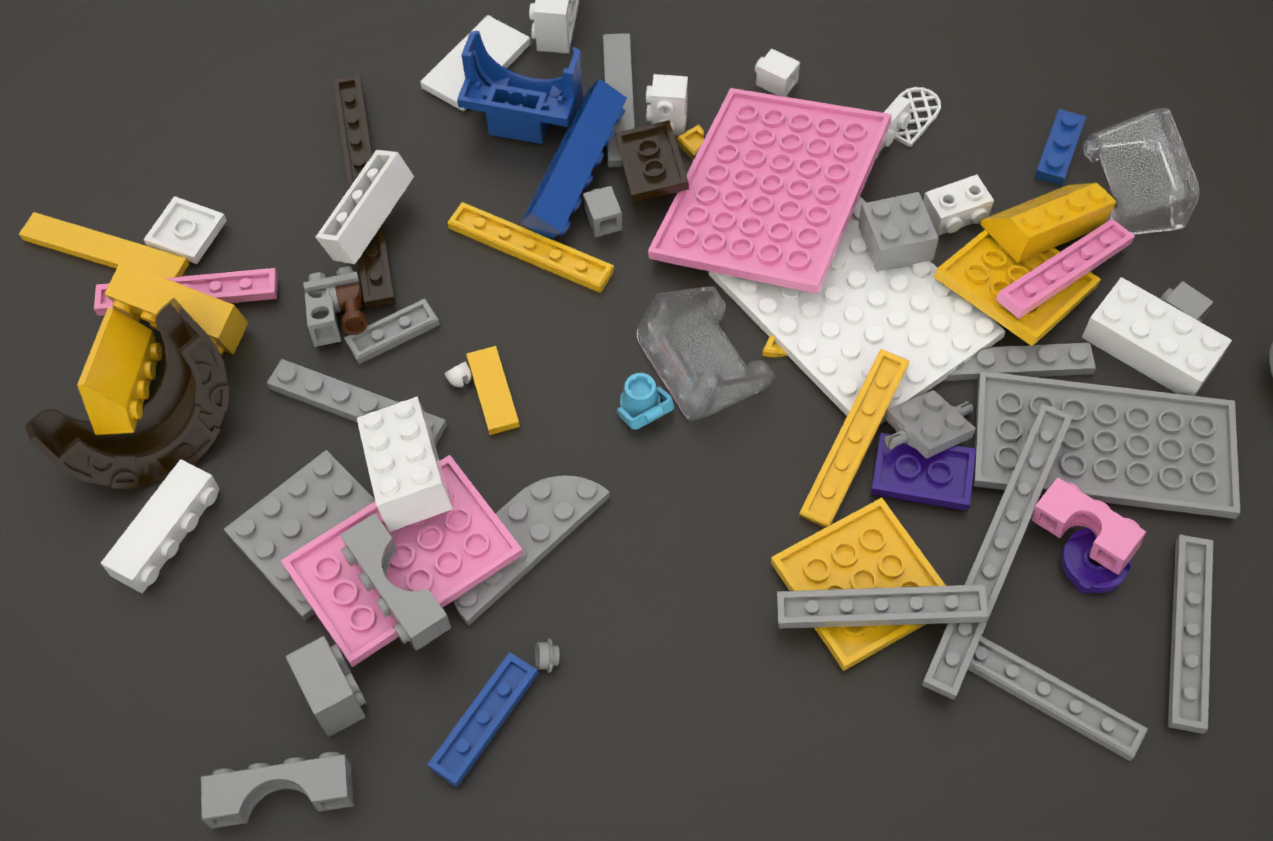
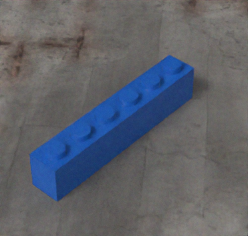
M597 80L587 89L521 221L526 227L549 239H554L558 235L563 236L571 224V221L568 220L569 216L581 204L582 198L579 196L593 179V175L590 173L593 167H597L604 156V153L601 151L604 145L606 146L611 141L615 133L612 128L614 124L621 120L625 113L623 106L627 97L603 80Z

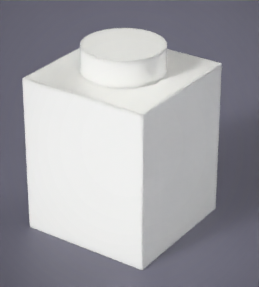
M771 49L765 57H761L755 66V72L757 73L756 85L775 95L786 97L798 82L800 62Z

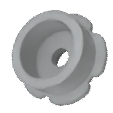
M547 639L546 642L536 643L535 666L537 670H546L547 673H550L553 666H558L559 647L553 645L551 639Z

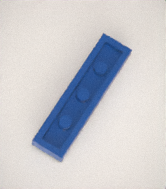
M509 652L427 764L428 768L455 787H458L536 679L538 670Z

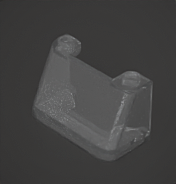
M1155 108L1089 135L1088 139L1084 141V155L1089 157L1091 162L1101 161L1113 198L1117 201L1107 221L1110 219L1115 220L1133 235L1185 229L1199 199V184L1169 108Z
M714 286L656 293L637 328V339L642 350L684 416L691 421L707 418L765 390L775 378L769 366L762 360L751 361L746 366L719 326L725 312V303Z

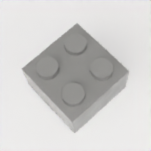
M919 192L867 202L861 205L858 227L876 272L934 260L939 238Z
M323 636L285 656L313 714L328 737L366 717L360 707L366 704V701L337 644L330 647Z

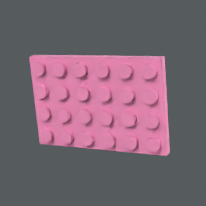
M450 455L440 460V464L453 507L452 510L389 532L375 501L281 560L284 568L351 667H354L398 638V635L393 628L397 623L392 615L386 618L375 602L379 598L374 589L368 592L358 577L361 570L357 564L350 566L341 553L340 549L345 547L340 536L343 532L375 513L393 538L397 549V554L389 565L387 579L394 586L407 591L429 589L442 608L523 555L522 548Z

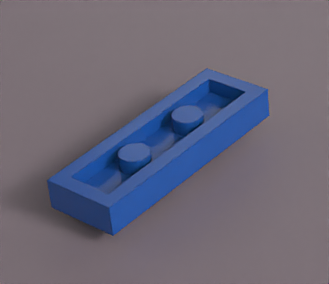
M1061 109L1058 110L1035 178L1063 185L1086 116Z

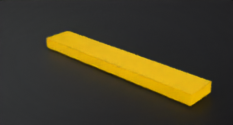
M461 202L447 222L448 229L599 293L602 292L614 273V265L464 202Z
M33 212L19 233L22 240L116 269L120 261L163 278L182 277L189 265L185 257Z
M880 349L799 513L800 517L824 528L832 524L910 363L909 360Z

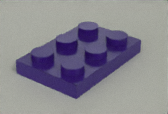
M880 433L871 489L872 495L968 511L971 501L976 449L955 445L926 459L917 449L905 443L889 449V446L885 444V437L891 434Z

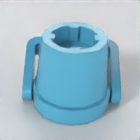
M636 373L627 378L620 399V407L616 411L619 417L631 429H639L672 411L674 403L672 397L660 386L656 387L655 381L650 375Z

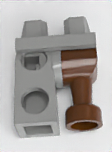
M350 266L339 268L336 271L337 276L326 278L325 274L321 272L310 274L308 282H303L307 326L314 347L341 342L336 313L346 312L342 317V327L347 334L357 335L364 332L367 328L366 317L364 313L359 311V308L364 306L362 288L357 271L353 272Z

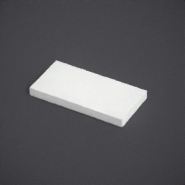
M489 15L472 30L480 31L486 51L497 63L506 69L531 44L530 37ZM469 34L420 81L422 89L463 112L466 109L458 107L457 98L465 80L461 54Z

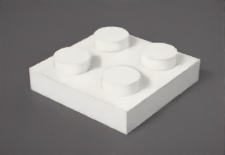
M174 196L148 232L144 241L148 247L185 257L189 262L197 264L227 220L223 213Z

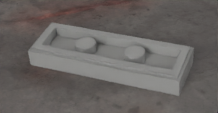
M424 298L368 325L364 332L357 335H348L344 339L357 363L360 365L440 324L437 316Z

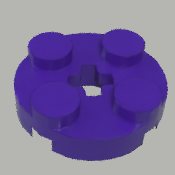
M1089 528L1080 529L1069 538L1061 552V565L1065 575L1074 583L1078 591L1082 593H1107L1118 588L1125 580L1131 566V559L1119 575L1101 564L1100 566L1091 564L1089 562V555L1097 538Z

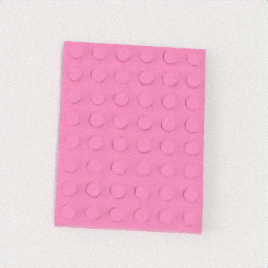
M730 88L687 173L689 189L677 192L648 250L649 259L818 294L891 125V114Z

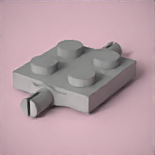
M932 390L887 409L884 419L895 428L896 433L886 436L885 444L889 446V449H893L903 443L917 449L927 459L973 438L976 428L963 417L973 412V406L968 401L958 406H951L937 392Z

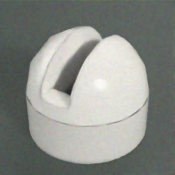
M466 361L444 373L447 380L455 387H463L464 383L469 384L472 376Z

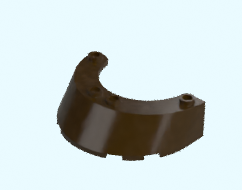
M172 298L156 314V326L160 331L166 351L165 372L157 391L143 405L142 418L138 420L134 433L95 435L90 421L70 417L55 409L43 410L25 425L29 440L66 473L89 484L92 482L110 486L111 489H135L141 485L157 481L159 483L163 482L180 459L191 465L195 464L215 441L221 430L219 427L223 421L225 410L228 409L229 385L224 367L225 364L211 338L175 298Z

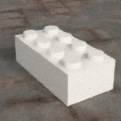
M535 0V3L530 4L529 17L530 20H534L531 35L532 39H536L537 51L569 53L579 0Z
M1122 277L1090 317L1082 335V338L1171 391L1191 396L1197 394L1232 341Z
M418 396L357 418L376 506L389 532L453 509L430 425Z

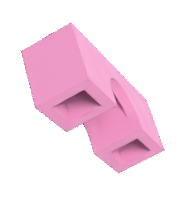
M1059 478L1054 481L1035 505L1032 517L1033 522L1058 538H1061L1073 526H1084L1092 530L1097 539L1093 543L1089 557L1117 575L1121 573L1139 549L1146 533L1134 520L1123 518L1113 512L1104 502L1092 499L1082 493L1073 483H1066Z

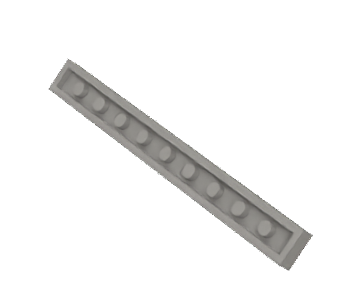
M1044 403L1041 405L965 585H985L989 617L1073 417L1069 413ZM987 622L948 623L922 686L955 700Z

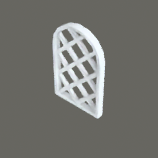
M923 87L906 89L884 112L886 113L901 96L908 95V100L911 101L910 113H913L914 119H911L909 124L916 123L917 129L908 131L906 127L904 131L896 132L894 139L910 148L937 118L941 110V101L937 94ZM920 92L922 97L912 98L911 93ZM935 100L937 106H929L927 101ZM923 101L925 107L915 108L914 102ZM936 110L932 116L930 111ZM917 112H927L928 117L918 118ZM921 122H927V123L921 128L920 123H921ZM916 134L911 140L910 135Z

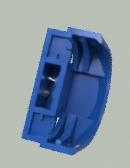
M472 31L461 54L465 80L457 98L458 107L485 112L489 135L543 144L549 124L568 127L569 121L573 119L583 99L581 51L573 47V57L569 69L564 68L562 77L535 79L514 73L497 63L486 51L480 31Z

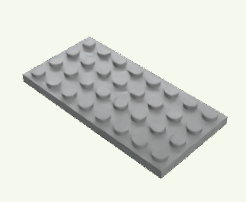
M980 371L977 387L976 455L973 486L999 490L1006 489L1041 405L1044 403L1069 413L1073 417L1040 495H1044L1054 481L1059 478L1066 483H1073L1082 493L1104 503L1237 519L1240 515L1234 400Z

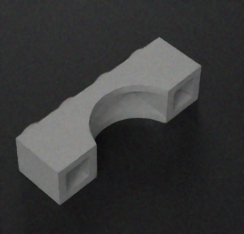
M375 513L340 534L345 546L340 549L341 553L350 566L357 564L361 570L358 577L368 592L374 589L379 598L375 602L386 618L392 615L397 623L393 628L403 644L410 641L417 651L451 629L447 614L429 589L407 591L394 586L387 579L388 568L392 559L397 554V549L393 538Z
M327 752L321 754L318 759L305 760L304 758L296 757L286 759L284 764L273 766L267 763H256L250 765L247 770H215L213 775L201 777L202 820L211 829L247 823L253 808L263 797L282 789H292L304 793L309 797L318 812L354 806L351 764L345 754Z

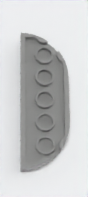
M564 475L549 477L532 483L513 497L495 514L522 548L523 555L453 601L462 620L468 626L471 625L610 498V491L589 479Z

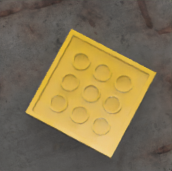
M986 230L982 231L939 266L934 274L935 279L1031 346L1035 345L1091 294L1101 281L1099 277L1089 272L1018 319L996 301L999 292L1060 253V251L1052 248L1017 263Z
M883 498L874 501L772 556L770 562L789 591L946 586ZM926 624L814 628L842 670L845 671Z

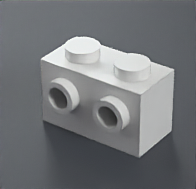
M654 74L652 86H647L646 103H651V105H647L646 122L655 124L670 120L674 135L680 136L685 133L688 97L687 76Z
M978 175L927 191L923 199V203L938 236L947 232H956L960 228L973 223L979 224L982 219L989 217L994 199Z

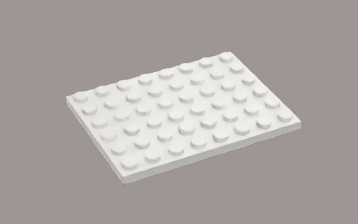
M859 197L818 294L709 271V276L769 337L773 335L775 342L846 416H848L880 349L910 361L907 371L888 407L890 409L925 394L946 379L950 373L956 370L959 364L963 361L966 363L976 356L980 350L993 346L1005 334V330L990 316L935 279L934 274L937 267L930 261L876 272L858 227L861 205L867 203L861 197Z

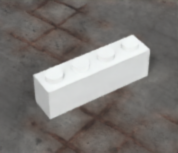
M376 150L317 234L316 239L333 261L355 264L414 178V175L398 152Z
M180 459L102 560L101 565L108 574L140 593H143L148 585H152L158 578L159 571L166 561L177 553L179 544L187 533L193 531L197 526L199 517L205 509L215 502L220 489L213 476Z

